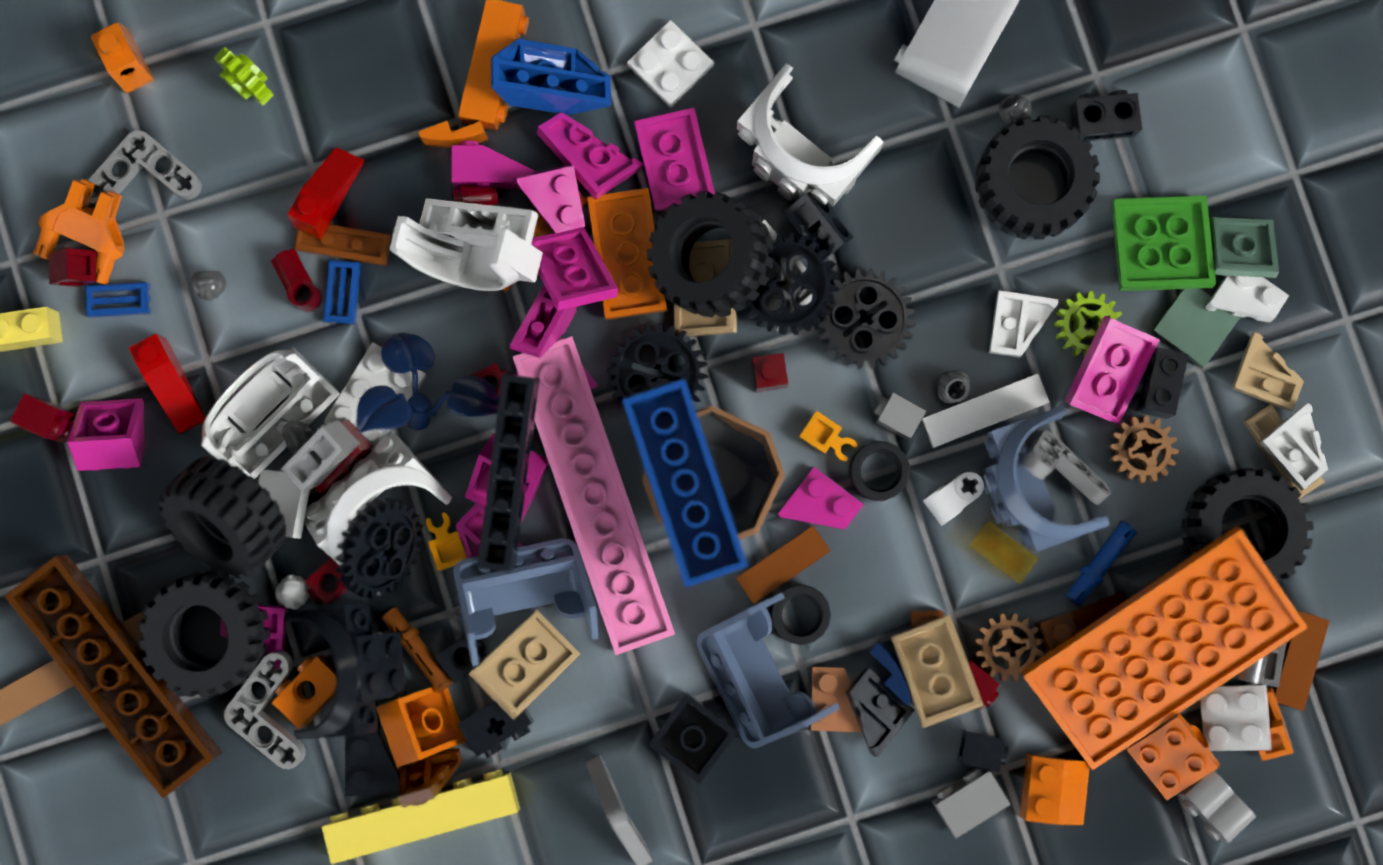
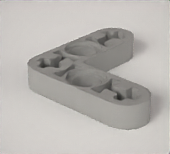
M138 130L129 133L88 180L95 183L94 189L98 186L101 189L103 188L105 193L113 191L120 194L144 167L183 199L190 200L195 198L202 189L201 180L194 172L151 136ZM137 140L140 142L144 141L143 144L146 146L144 151L136 150L137 148L134 143ZM125 152L129 153L130 155H132L133 158L136 159V161L133 163L128 157L124 156L123 154ZM162 157L169 158L171 161L170 169L167 172L158 173L155 168L157 160ZM119 161L126 162L127 172L121 177H115L112 173L113 165ZM178 173L185 180H190L192 188L190 190L182 189V184L173 177ZM106 175L116 184L112 186L110 183H108V181L103 179V177ZM94 191L92 192L90 203L96 206L99 196H96Z
M1047 430L1043 431L1033 441L1023 457V464L1035 477L1044 479L1056 468L1094 504H1101L1111 494L1107 484L1061 440Z
M276 650L267 654L226 707L224 718L230 728L277 766L283 769H292L304 760L305 747L300 740H296L295 736L263 711L275 695V691L284 683L293 669L292 657L283 650ZM280 659L282 661L280 664L282 670L275 672L271 678L266 676L274 667L272 661ZM254 682L264 684L266 688L264 698H257L252 693L251 688ZM243 708L245 710L243 714L245 718L239 721L236 718L238 715L236 710ZM258 719V722L251 726L249 730L247 727L252 724L251 721ZM260 726H267L272 731L270 742H264L258 737ZM281 738L283 741L278 744L279 747L273 749L272 746ZM291 747L294 750L293 757L287 760L285 758L287 753L285 750Z
M601 755L586 761L587 769L607 818L635 864L647 865L653 862L652 855L644 839L624 808L611 774Z

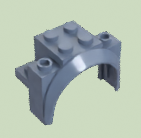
M1064 405L986 434L988 440L985 441L987 452L991 459L995 458L997 464L981 470L983 474L981 478L984 482L983 491L986 495L990 494L994 504L990 507L992 516L996 524L1001 523L1003 528L1020 524L1022 530L1018 531L1020 540L1024 548H1029L1031 553L1039 552L1110 526L1107 516L1103 518L1098 516L1076 525L1055 523L1053 519L1055 517L1053 513L1055 508L1044 479L1035 477L1023 464V457L1029 449L1024 441L1038 427L1059 420L1063 415L1068 414Z

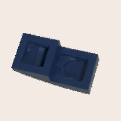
M879 640L870 650V653L892 673L885 680L884 684L908 706L912 701V697L901 666L890 650Z

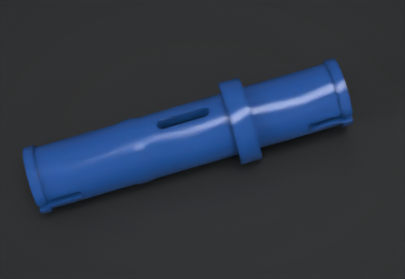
M1121 520L1119 522V525L1090 563L1079 570L1080 576L1064 594L1068 599L1072 598L1071 602L1081 607L1096 585L1100 586L1103 583L1102 577L1134 535L1138 533L1135 528L1130 529L1132 526Z

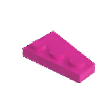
M563 112L538 126V136L565 166H574L577 180L595 200L642 170L644 163L636 158L631 160L619 152L620 148L612 143L607 145L593 136V131Z

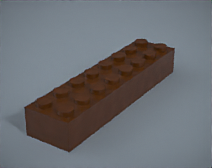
M68 555L53 557L5 595V598L162 798L173 793L222 754V751L179 696L166 688L168 682L164 679L158 682L152 676V673L155 672L152 665L146 667L142 659L147 655L142 649H139L136 641Z

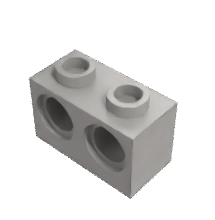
M337 420L322 426L281 469L302 492L319 486L360 443Z

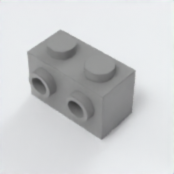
M978 767L963 776L964 782L956 787L950 784L936 793L937 799L932 801L950 833L955 838H958L1011 805L992 773L987 769L981 771Z

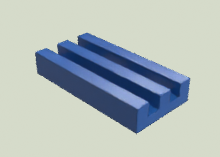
M328 260L323 314L324 323L356 325L361 264L359 262ZM336 268H341L337 316H332ZM349 268L352 269L348 317H345L344 311Z
M148 282L85 286L86 317L151 314V308L149 307L151 300L148 293L150 284ZM141 291L140 296L93 298V293ZM141 303V307L93 309V305Z

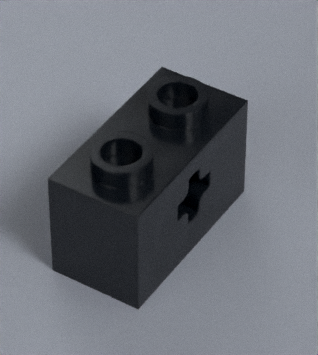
M494 701L457 725L476 757L485 753L486 757L489 758L504 748L501 742L512 736L513 740L516 741L531 732L528 726L534 720L527 708L513 720ZM492 718H495L497 721L504 720L506 725L502 727V734L499 730L492 732L490 728L494 724Z

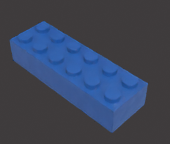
M685 379L623 399L685 588L748 567Z

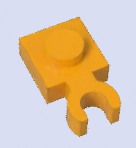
M818 411L815 412L799 436L800 439L824 455L830 447L834 450L836 458L842 462H847L849 459L842 454V445L848 444L854 449L858 445L851 438L839 437L838 434L842 427Z
M446 512L441 513L444 523L439 528L433 525L431 518L426 519L428 530L435 533L436 539L428 541L438 571L454 567L459 561L467 558L458 531L449 532L451 518Z

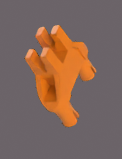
M81 179L80 181L73 180L65 203L40 216L38 224L41 231L35 249H33V254L39 256L41 253V258L49 260V254L55 251L59 236L63 235L95 249L97 253L96 282L108 284L115 261L123 257L125 250L123 237L115 219L122 195L113 191H108V193L101 192L95 209H92L88 205L95 183L86 179Z

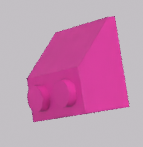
M142 398L80 402L68 439V445L77 471L140 467L145 450L144 402Z
M493 433L478 456L465 494V498L475 503L479 502L483 507L486 505L495 433ZM533 451L530 452L522 521L542 483L549 464L547 458Z

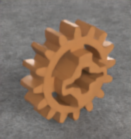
M1149 415L1142 416L1139 423L1136 417L1129 418L1130 426L1124 422L1120 423L1118 427L1121 433L1114 432L1111 434V437L1116 440V444L1108 446L1109 450L1115 451V456H1112L1109 460L1110 462L1118 461L1119 466L1115 470L1117 473L1127 472L1125 480L1129 481L1137 476L1138 484H1143L1147 476L1151 483L1158 481L1157 473L1162 477L1167 476L1169 473L1165 467L1176 465V462L1171 459V455L1178 454L1179 450L1172 448L1171 444L1177 441V437H1168L1167 434L1170 432L1171 427L1160 428L1161 419H1155L1150 423ZM1147 430L1153 432L1159 439L1149 436ZM1129 435L1130 443L1127 449L1124 450V442ZM1154 445V448L1149 449L1146 453L1132 454V451L1138 450L1141 446ZM1163 449L1162 458L1158 463L1156 458L1160 450ZM1127 460H1131L1139 464V467L1142 470L1133 467Z
M1000 613L998 614V622L992 618L987 619L988 629L978 628L983 637L982 639H974V643L981 646L980 650L974 652V656L983 657L984 660L980 662L979 667L985 668L989 666V676L993 677L999 672L1000 681L1005 682L1008 675H1010L1012 680L1016 682L1019 681V673L1036 662L1034 660L1035 656H1043L1044 652L1037 650V645L1043 643V639L1034 637V634L1039 629L1037 627L1028 628V618H1023L1018 622L1017 614L1011 613L1009 620H1007L1005 614ZM1011 626L1021 630L1026 638H1019L1014 635ZM997 630L998 637L993 644L988 645L990 637ZM1006 639L1011 643L1021 644L1011 649V655L1008 652L996 650L1006 645ZM1025 650H1028L1026 659L1020 664L1019 658ZM998 656L1001 658L1006 669L995 664L991 657Z

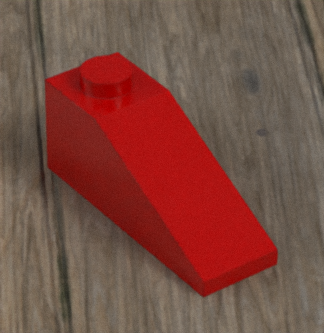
M336 147L302 187L287 215L293 227L322 240L364 164V159Z
M156 333L129 347L143 378L178 434H182L203 423L206 415L167 338Z

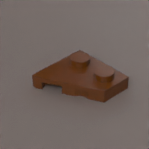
M459 748L400 766L399 799L402 808L410 805H423L428 800L436 797L463 761Z

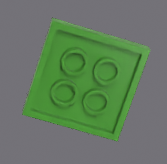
M1207 196L1113 199L1111 206L1119 291L1213 288L1216 285Z

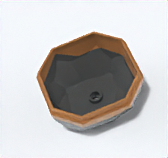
M712 405L697 410L696 414L739 540L757 534L785 476L770 432ZM645 471L642 477L644 487L657 522L664 525L647 472Z

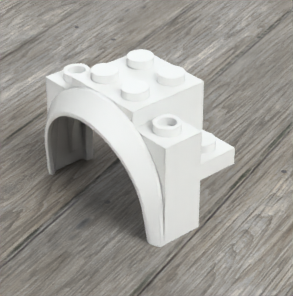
M785 63L782 69L737 121V129L740 131L738 135L747 144L752 146L755 143L757 145L753 153L752 165L755 167L753 171L764 181L768 182L770 179L779 186L777 190L784 198L789 201L793 199L797 201L812 189L811 195L823 205L829 203L833 207L844 193L847 194L852 189L858 176L879 153L884 142L876 136L853 159L835 166L832 163L831 157L785 120L783 122L780 120L776 121L772 117L774 112L771 108L777 97L793 79L789 75L793 67Z
M427 198L419 224L408 217L398 216L390 245V250L418 271L452 285L480 291H498L516 283L518 280L535 283L543 252L531 245L538 214L533 210Z

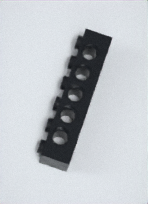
M502 374L478 568L511 572L516 568L540 378Z

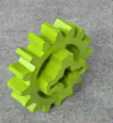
M223 47L213 57L224 70L220 77L242 98L247 100L252 96L258 103L264 106L274 96L264 83L268 77L246 55L240 53L238 56H235L230 50Z
M1089 291L1085 298L1079 292L1074 295L1075 303L1070 299L1063 302L1067 310L1059 309L1056 314L1062 320L1054 323V327L1061 328V332L1056 335V339H1065L1066 342L1062 346L1064 350L1070 346L1074 348L1072 356L1076 357L1083 352L1085 358L1090 345L1082 344L1080 341H1093L1104 315L1114 320L1122 315L1121 311L1113 312L1112 308L1116 304L1115 301L1108 304L1104 302L1105 294L1102 293L1096 299L1094 298L1093 291ZM1085 305L1094 306V307L1098 308V310H1097V311H1090V310H1087L1085 307H1081V306H1085ZM1070 319L1073 321V332H1072V333L1070 332V328H1069V320H1070ZM1091 320L1094 325L1087 331L1084 326L1087 321Z

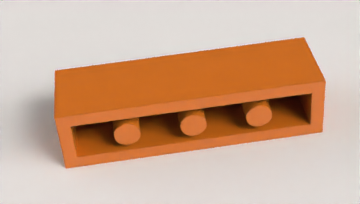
M486 0L458 113L461 123L471 125L481 121L485 129L498 131L499 123L505 122L508 105H505V100L491 88V58L517 39H520L521 34H526L529 17L525 16L523 5L501 0Z

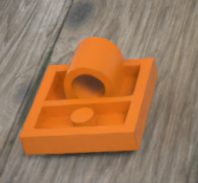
M1180 713L1127 748V751L1166 800H1169L1219 768L1220 765L1219 761L1209 750V744L1204 734L1195 725H1189Z

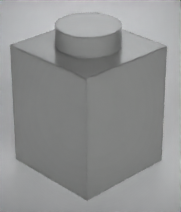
M892 393L889 399L882 397L874 412L879 415L875 423L908 441L912 438L926 411Z

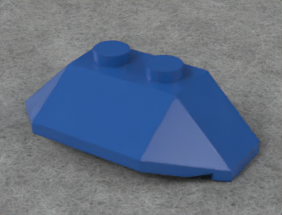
M517 39L491 58V88L511 106L553 113L563 112L566 115L606 108L611 105V76L605 71L602 72L594 62L576 48Z

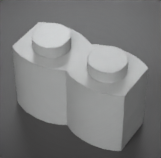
M1215 771L1179 793L1184 799L1181 805L1193 817L1199 815L1206 823L1203 829L1215 841L1221 839L1229 843L1256 817L1251 809Z

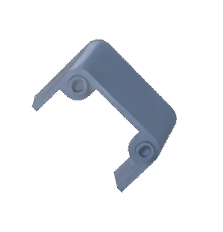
M563 538L518 547L516 568L511 572L478 568L479 556L463 559L454 566V581L473 666L479 665L475 640L490 636L496 627L494 616L556 603L557 610L563 617L573 619L585 616L592 640L599 639L596 605L579 548L574 541Z
M783 593L700 633L697 638L698 650L742 740L751 748L761 747L804 729L840 709L838 704L835 703L817 711L813 700L807 694L796 692L790 695L763 637L769 635L773 628L771 616L766 608L784 599Z

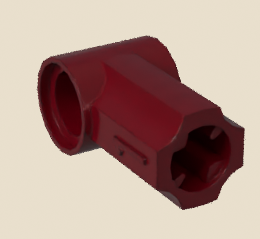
M296 249L284 250L275 255L271 263L287 291L288 300L303 312L316 310L321 304L322 296L315 287ZM310 289L309 299L299 302L298 296L300 292Z

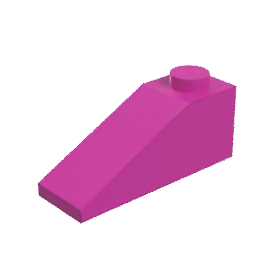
M461 141L460 145H452V184L455 188H459V185L495 186L496 189H521L515 184L513 177L536 172L484 145H479L476 141Z
M543 285L512 340L510 349L541 358L566 332L576 313V307L557 311L547 289Z

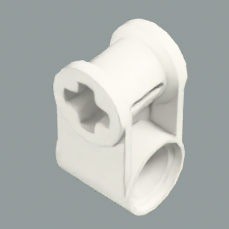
M965 472L958 475L948 484L938 488L926 497L923 503L942 526L962 512L963 508L982 494L984 482L978 474ZM963 479L975 482V485L972 487L973 494L962 492L961 488L964 486Z

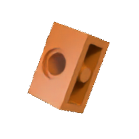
M323 655L316 656L314 659L311 656L308 657L297 668L300 674L292 682L287 679L275 691L278 696L272 704L298 729L306 727L335 697L337 686L336 668ZM306 681L312 682L315 686V694L311 699L306 698L302 693V685Z

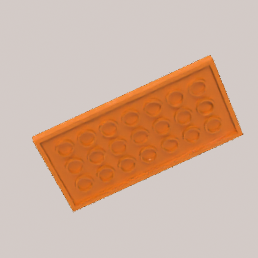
M1236 526L1022 670L1021 673L1090 768L1094 770L1308 627L1242 530Z

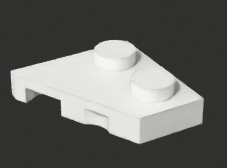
M1225 276L1205 308L1209 311H1215L1216 309L1231 311L1233 316L1243 318L1249 316L1255 320L1270 323L1276 318L1289 295L1264 277Z
M999 290L996 297L989 353L1021 357L1034 336L1044 325L1048 316L1058 305L1059 299Z
M1309 403L1300 407L1259 442L1300 490H1305L1328 470L1325 455L1320 449L1321 440L1319 432L1315 431L1311 416L1313 409Z

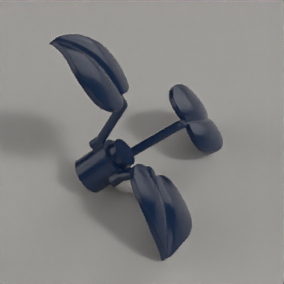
M399 333L393 335L383 345L381 359L385 367L393 372H412V397L407 401L404 394L396 395L391 387L385 385L371 387L361 395L358 401L356 420L360 434L373 430L395 429L405 424L411 429L423 430L429 426L431 415H437V410L446 399L447 407L453 413L466 417H479L497 414L499 395L493 385L486 379L473 375L463 376L453 382L452 391H445L434 406H432L430 399L426 395L418 393L417 370H427L433 366L435 359L434 350L425 339L418 335Z

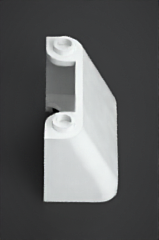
M934 0L909 46L903 44L894 60L899 63L895 73L960 108L1020 0Z

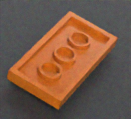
M649 188L604 194L596 200L592 196L587 197L594 246L618 287L617 297L603 300L605 319L610 320L667 311L665 295L658 291L655 286V281L657 280L650 277L648 267L653 265L651 261L647 260V249H652L653 244L648 240L651 232H655Z

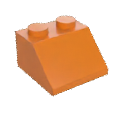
M434 686L376 707L397 767L421 760L467 741L457 725L460 723L448 688L441 693H437Z
M1026 753L1019 817L1025 821L1054 825H1084L1090 769L1087 762L1084 760Z

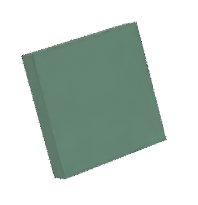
M1211 217L1209 222L1215 275L1277 277L1279 266L1273 220Z
M1200 288L1182 289L1151 332L1178 352L1189 354V360L1200 368H1204L1240 317L1233 316L1231 311L1216 309L1215 311L1207 310L1205 307L1211 296Z

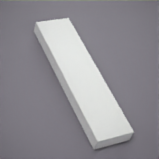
M1036 374L922 418L921 421L932 448H935L1050 402L1040 377Z

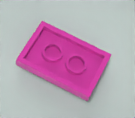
M694 107L634 121L655 212L665 211L673 203L680 205L682 203L681 198L689 194L697 198L698 192L709 191L712 194L715 193Z
M584 227L532 238L531 245L543 252L538 274L557 311L617 297L618 287Z
M1104 315L1064 402L1119 425L1160 339Z

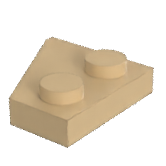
M1254 332L1250 336L1231 389L1287 411H1292L1304 381L1294 370L1287 367L1285 360L1277 352L1274 353L1266 345L1260 333Z

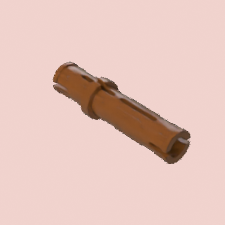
M394 607L382 616V622L386 624L392 633L400 632L402 647L434 686L436 692L441 693L447 689L453 681L419 637V630L416 627L412 628L398 607Z

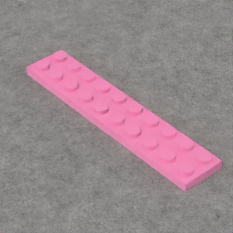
M573 337L557 341L541 358L525 353L513 356L519 375L540 378L534 421L615 655L675 635Z

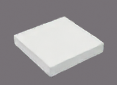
M264 469L260 473L258 484L262 488L265 487L270 493L271 499L279 505V512L285 518L286 537L301 539L310 490L302 492L284 472Z

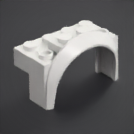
M294 347L290 350L273 351L247 368L215 402L203 423L202 446L216 457L217 460L224 459L229 461L230 465H237L248 476L251 475L256 478L287 447L281 433L283 426L292 420H299L310 425L340 393ZM275 371H278L291 384V387ZM289 395L288 399L277 410H275L256 430H254L256 426L281 401H283ZM228 416H229L233 421H235L246 433H241V432L228 420Z
M393 432L389 437L382 439L367 457L359 460L344 478L332 484L329 491L322 498L308 506L304 524L317 545L341 565V562L335 560V557L343 551L337 547L338 544L345 542V537L341 533L347 530L348 521L357 516L356 511H362L366 507V503H371L385 489L399 485L419 486L430 491L446 505L449 504L453 497L443 484L417 459L411 449Z

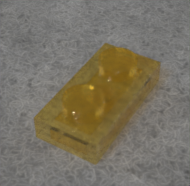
M986 521L968 545L1018 584L1022 583L1039 560L1038 557L990 521Z

